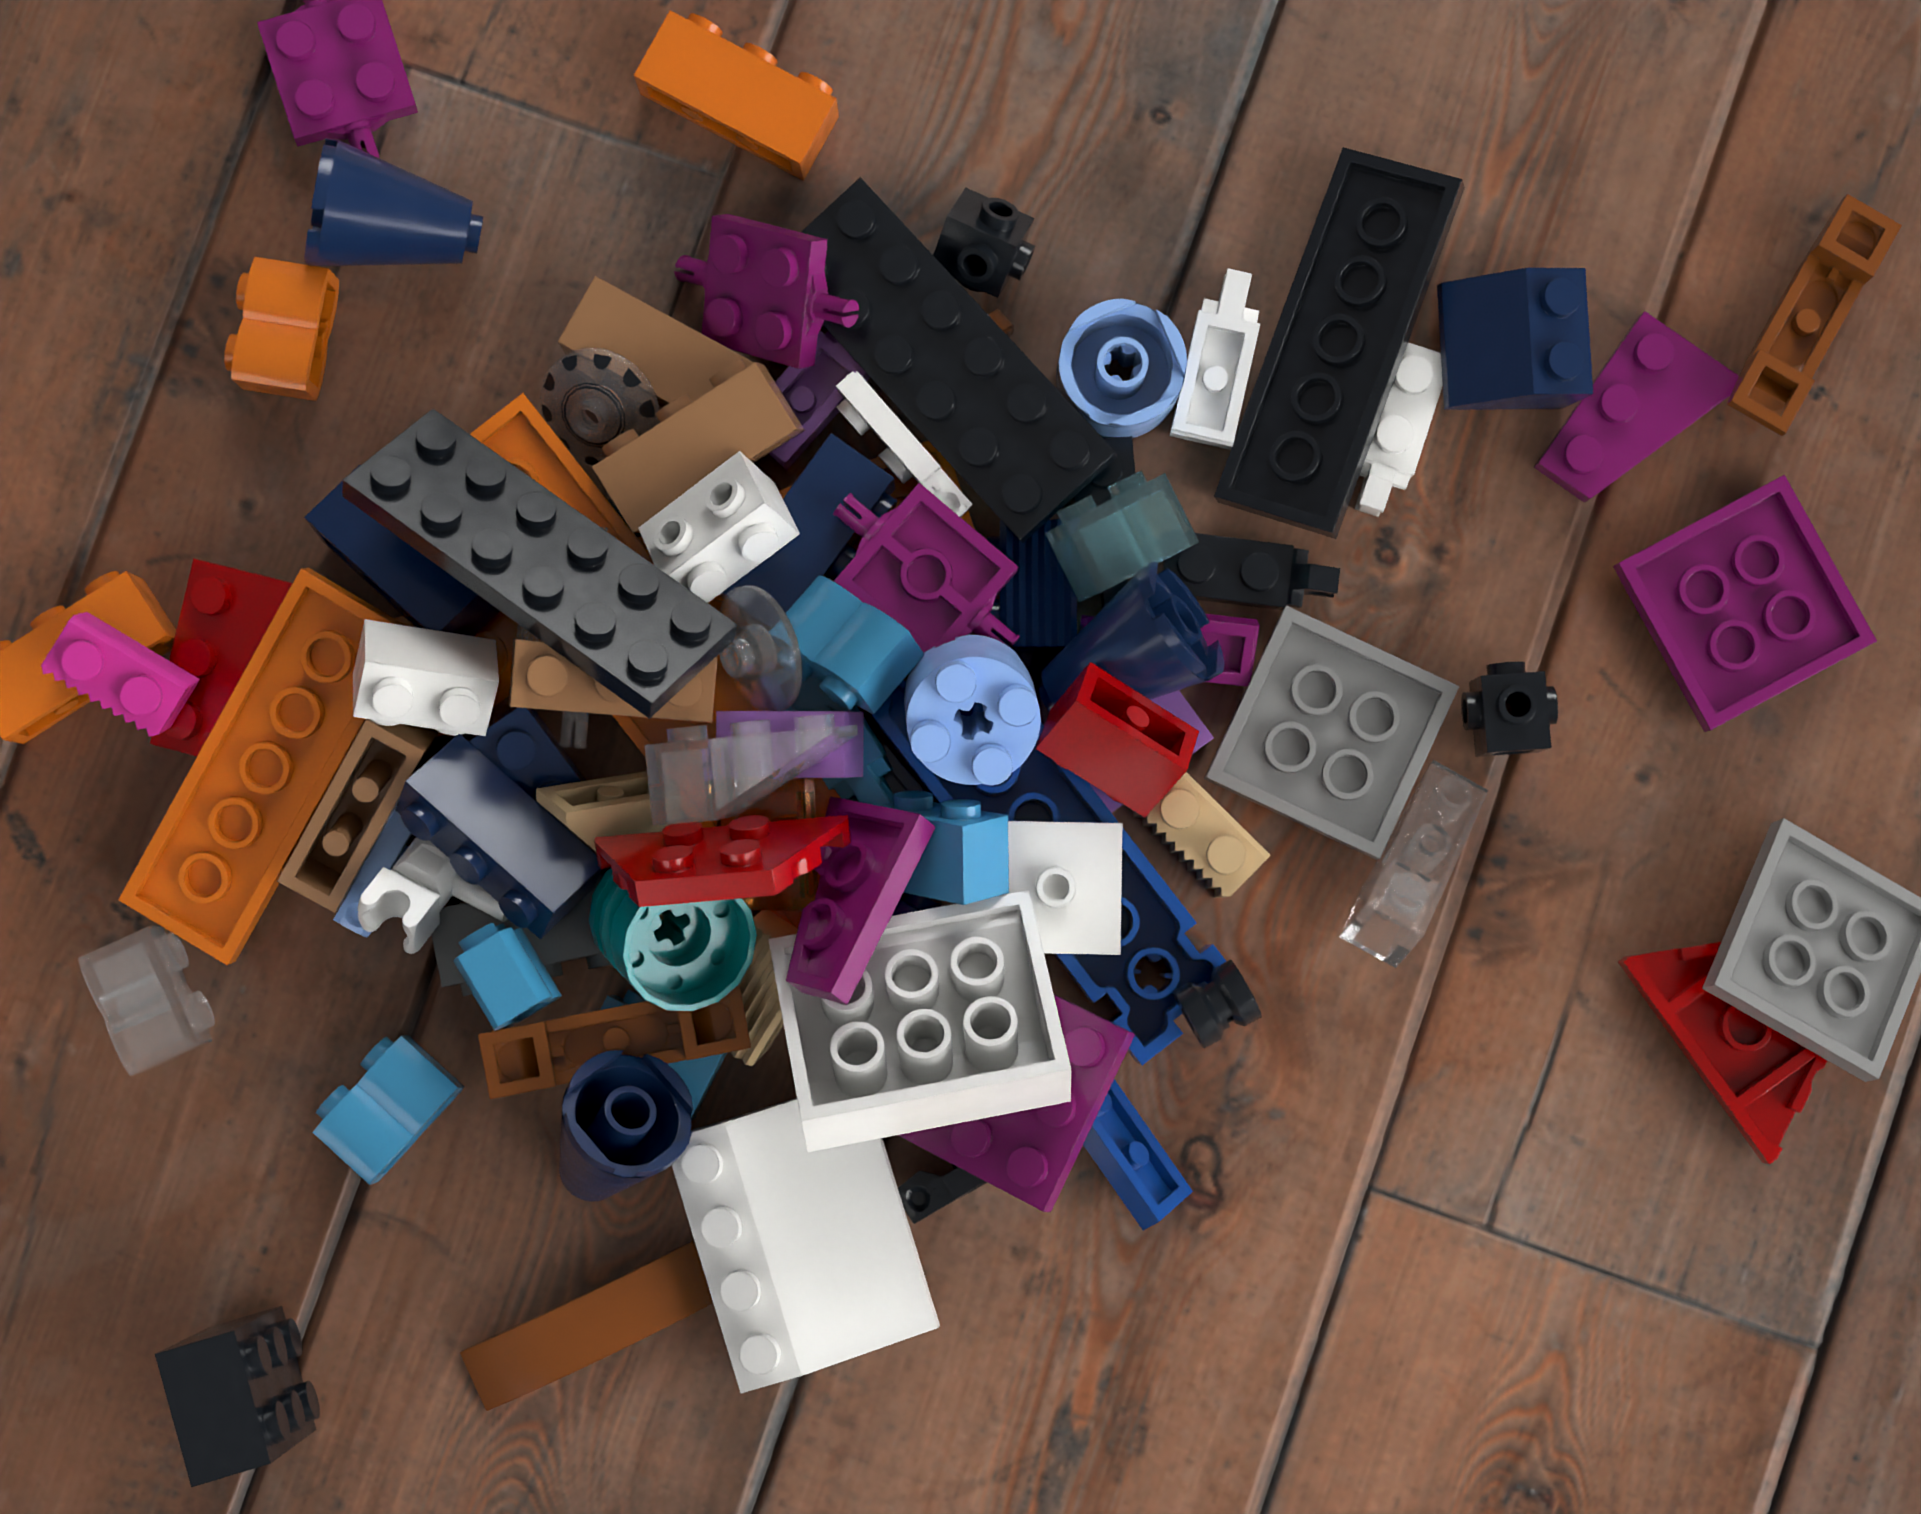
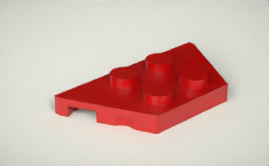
M750 815L734 819L727 826L702 828V824L699 822L683 821L670 824L660 832L596 837L594 843L598 866L601 869L611 867L613 881L621 889L628 890L629 897L638 907L774 896L793 884V880L796 877L809 873L822 863L820 847L844 848L851 843L852 839L848 815L769 822L765 816Z
M1721 942L1623 957L1618 961L1619 965L1761 1162L1769 1165L1778 1159L1783 1149L1779 1145L1794 1115L1802 1112L1812 1092V1080L1815 1074L1825 1067L1828 1060L1702 989Z

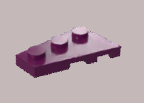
M1644 311L1636 319L1593 381V394L1578 402L1534 465V468L1585 503L1731 395L1739 376Z
M830 796L825 817L848 815L852 840L844 848L820 847L822 863L813 869L820 875L815 900L802 910L786 981L802 993L847 1005L936 827L918 813Z

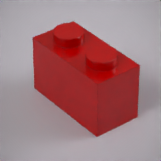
M1090 662L1050 709L1036 750L1051 758L1058 766L1070 770L1105 792L1112 800L1124 804L1145 818L1187 772L1199 731Z

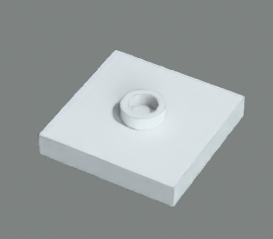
M1008 821L1009 893L1007 894L1030 891L1044 953L1121 955L1123 823Z

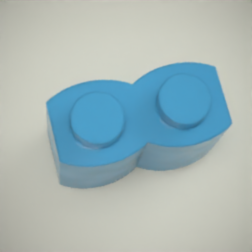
M820 575L768 633L780 648L775 658L790 674L802 682H806L810 676L821 681L819 686L832 701L847 711H850L854 705H857L874 714L925 655L904 626L874 606L863 603L834 581Z
M490 923L471 933L458 943L464 953L457 956L453 962L494 1031L503 1027L504 1029L523 1021L562 996L522 928L513 930L512 927L506 928L504 923L497 926L494 923Z
M409 1035L400 1036L395 1042L391 1041L388 1037L383 1038L360 1063V1066L367 1071L360 1081L351 1090L344 1085L339 1086L316 1111V1114L323 1120L312 1133L369 1185L379 1182L465 1087Z

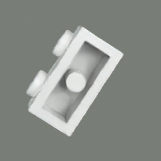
M740 451L638 528L654 565L707 603L800 534L775 482Z
M365 619L353 671V717L370 719L374 723L384 726L405 724L432 728L446 735L457 736L458 734L466 733L486 736L499 684L496 640Z

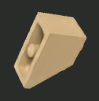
M654 770L536 789V801L595 853L594 840L596 837L660 832L670 824L683 821L684 793Z

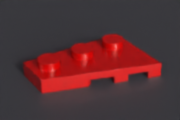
M193 558L169 661L200 680L171 728L158 735L151 736L150 744L198 756L293 582Z

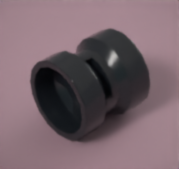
M1228 960L1212 969L1210 983L1207 984L1205 981L1199 984L1188 982L1172 991L1184 1018L1203 1048L1221 1040L1224 1030L1230 1027L1229 1022L1233 1021L1235 1024L1247 1026L1262 1017L1252 992L1232 960Z

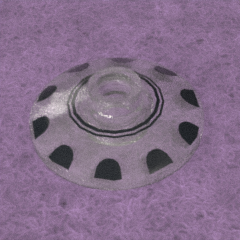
M582 348L571 351L551 366L542 382L540 406L543 418L574 458L589 466H593L606 458L601 448L617 436L631 429H635L638 436L660 423L655 415L660 410L658 399L649 380L632 362L612 351L600 348ZM585 410L592 412L597 417L598 424L588 417Z

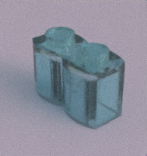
M1141 470L1107 487L1113 499L1097 506L1092 495L1057 512L1062 524L1046 532L1045 535L1079 602L1131 578L1151 562L1160 563L1199 542L1165 473L1147 482Z

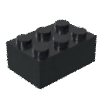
M282 1306L208 1327L155 1354L191 1487L271 1464L316 1430L314 1420L320 1416L318 1397L310 1381L303 1382L296 1358L302 1355L301 1336L295 1321L292 1318H285Z

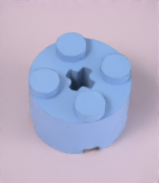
M1112 299L1098 303L1085 310L1076 318L1063 339L1056 369L1057 390L1102 438L1129 436L1135 438L1141 436L1161 424L1176 404L1184 383L1187 366V353L1183 338L1169 317L1157 309L1153 310L1128 299ZM1117 359L1122 367H1129L1131 365L1134 367L1129 380L1122 381L1119 375L1110 376L1108 374L1112 360Z
M981 635L955 637L953 641L936 648L934 646L926 651L925 655L908 675L904 690L907 733L911 748L915 756L930 771L948 781L965 785L984 784L993 786L1001 784L1025 762L1039 736L1041 717L1034 684L1027 668L1017 653L1004 643ZM975 702L982 703V712H974L971 716L961 715L960 709L969 711Z

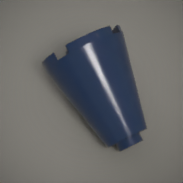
M325 138L311 209H313L311 226L313 227L308 229L304 264L313 266L462 264L464 251L477 254L483 216L471 214L473 201L340 140Z
M1151 562L1139 570L1042 670L1043 685L1039 687V694L1049 712L1090 662L1150 700L1209 681L1223 672L1225 663L1219 641L1217 640L1207 646L1200 629L1210 622L1191 591L1174 572L1166 568L1157 574V562Z
M624 1050L606 1051L587 1060L573 1075L565 1090L562 1102L559 1174L565 1188L575 1197L591 1202L609 1198L667 1169L686 1149L692 1134L691 1113L694 1110L692 1096L679 1074L661 1059L648 1054H644L642 1058L632 1055H621Z

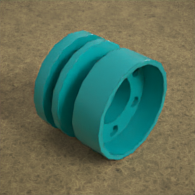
M611 868L605 872L592 895L589 924L594 944L644 1000L665 1010L695 1011L719 1002L739 985L753 961L757 933L751 909L742 898L638 907L629 897L628 890L621 889L613 881ZM660 914H662L664 920L662 921L659 917Z

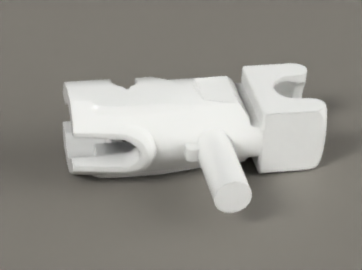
M417 837L391 870L385 867L380 870L364 890L358 903V919L362 928L367 932L376 931L389 918H402V926L407 934L403 947L405 952L409 954L418 952L440 924V911L452 896L502 922L507 920L499 907L498 901L480 885L470 884L463 880L455 872L450 859L430 841H423Z

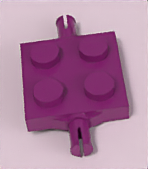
M303 0L304 5L294 12L257 22L297 147L324 140L325 138L348 139L349 145L362 151L363 148H366L367 153L380 158L372 132L390 120L418 113L382 0Z
M731 214L712 216L707 261L692 258L689 255H682L675 264L676 268L684 269L674 271L678 281L689 282L704 288L705 299L701 334L729 349L797 369L815 366L817 338L824 320L850 328L856 323L859 316L850 312L858 311L859 305L855 300L829 295L827 292L828 287L824 270L828 239Z
M918 483L897 508L883 514L880 518L858 501L852 493L843 499L844 505L861 519H858L841 503L837 506L833 515L841 519L862 539L855 557L834 582L852 593L863 603L874 606L904 626L923 653L934 646L936 648L953 641L955 637L971 635L972 633L987 636L1004 643L991 632L994 631L1011 647L1019 639L1020 636L1018 634L1016 635L990 613L997 594L1015 575L1019 567L922 484Z

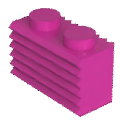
M87 611L78 613V615L73 614L41 665L43 674L53 672L55 681L65 679L67 688L76 686L78 695L88 693L90 702L100 700L102 709L111 707L114 716L123 714L125 723L135 721L137 730L146 728L149 737L158 735L171 728L200 680Z

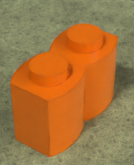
M254 257L249 273L243 272L237 284L236 304L239 310H243V319L238 333H231L229 335L224 353L225 368L227 371H231V380L240 388L248 391L317 401L324 378L328 339L335 319L339 294V279L329 268Z

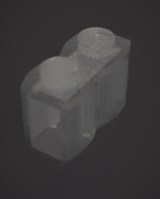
M160 925L148 926L78 958L87 987L104 1017L114 1048L130 1076L144 1073L212 1042L209 1027L215 1025L213 1012L205 996L200 991L192 993L186 983L182 969L189 966V960L180 939L171 932L166 935Z

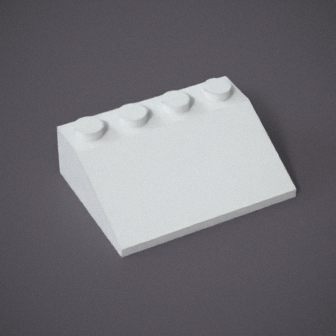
M1029 890L1000 895L966 905L952 904L893 915L847 1005L802 993L786 981L797 934L768 939L807 1152L1071 1102V1066Z
M797 1098L691 1130L692 1134L689 1144L681 1156L672 1164V1168L740 1393L812 1373L937 1329L940 1326L883 1138L807 1152Z

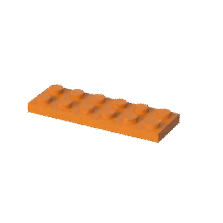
M301 568L118 900L228 966L236 962L279 885L277 880L366 720L353 717V671L364 620L398 625L404 624L314 570Z

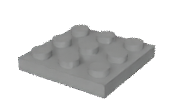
M1286 605L1279 616L1252 674L1251 681L1244 691L1204 779L1375 860L1380 859L1459 686Z
M1785 818L1771 823L1702 989L1862 1081L1877 1080L1881 1076L1921 973V897Z

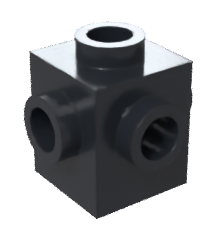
M965 188L947 215L933 256L965 288L975 292H985L998 298L1010 277L1021 281L1035 250V245L1026 242L1034 218L1018 211L1013 204L1006 200L988 198Z
M1502 662L1486 665L1487 675L1479 676L1470 681V692H1463L1461 697L1463 726L1465 730H1473L1475 757L1539 753L1552 748L1550 724L1557 723L1558 700L1555 688L1553 686H1546L1545 671L1526 672L1525 662ZM1506 701L1509 702L1513 708V716L1509 714L1506 709Z

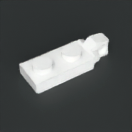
M1227 268L1219 301L1205 298L1203 300L1202 308L1196 316L1187 356L1185 379L1179 392L1169 435L1171 437L1229 450L1233 447L1260 328V323H1257L1259 310L1245 308L1252 277L1251 273Z
M1408 342L1360 476L1364 477L1355 510L1379 517L1380 512H1384L1392 486L1405 490L1410 478L1415 474L1443 386L1440 352Z
M852 371L836 385L838 392L844 398L836 408L861 436L871 428L887 447L878 456L903 484L913 476L918 483L922 484L959 517L969 510L972 506L969 499L858 371L856 373Z

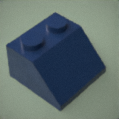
M1521 268L1443 282L1437 285L1444 410L1563 409L1593 394L1585 268Z

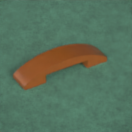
M1849 194L1841 200L1772 312L1737 379L1727 405L1780 436L1787 433L1815 383L1812 377L1863 286L1874 277L1902 227L1901 224Z
M740 984L719 1002L695 1011L665 1010L651 1002L643 1001L478 1034L490 1099L567 1084L581 1065L590 1058L606 1051L624 1050L621 1055H632L640 1058L644 1054H648L669 1064L751 1048Z
M694 1240L636 1267L627 1274L462 1350L460 1355L486 1411L587 1367L713 1304Z

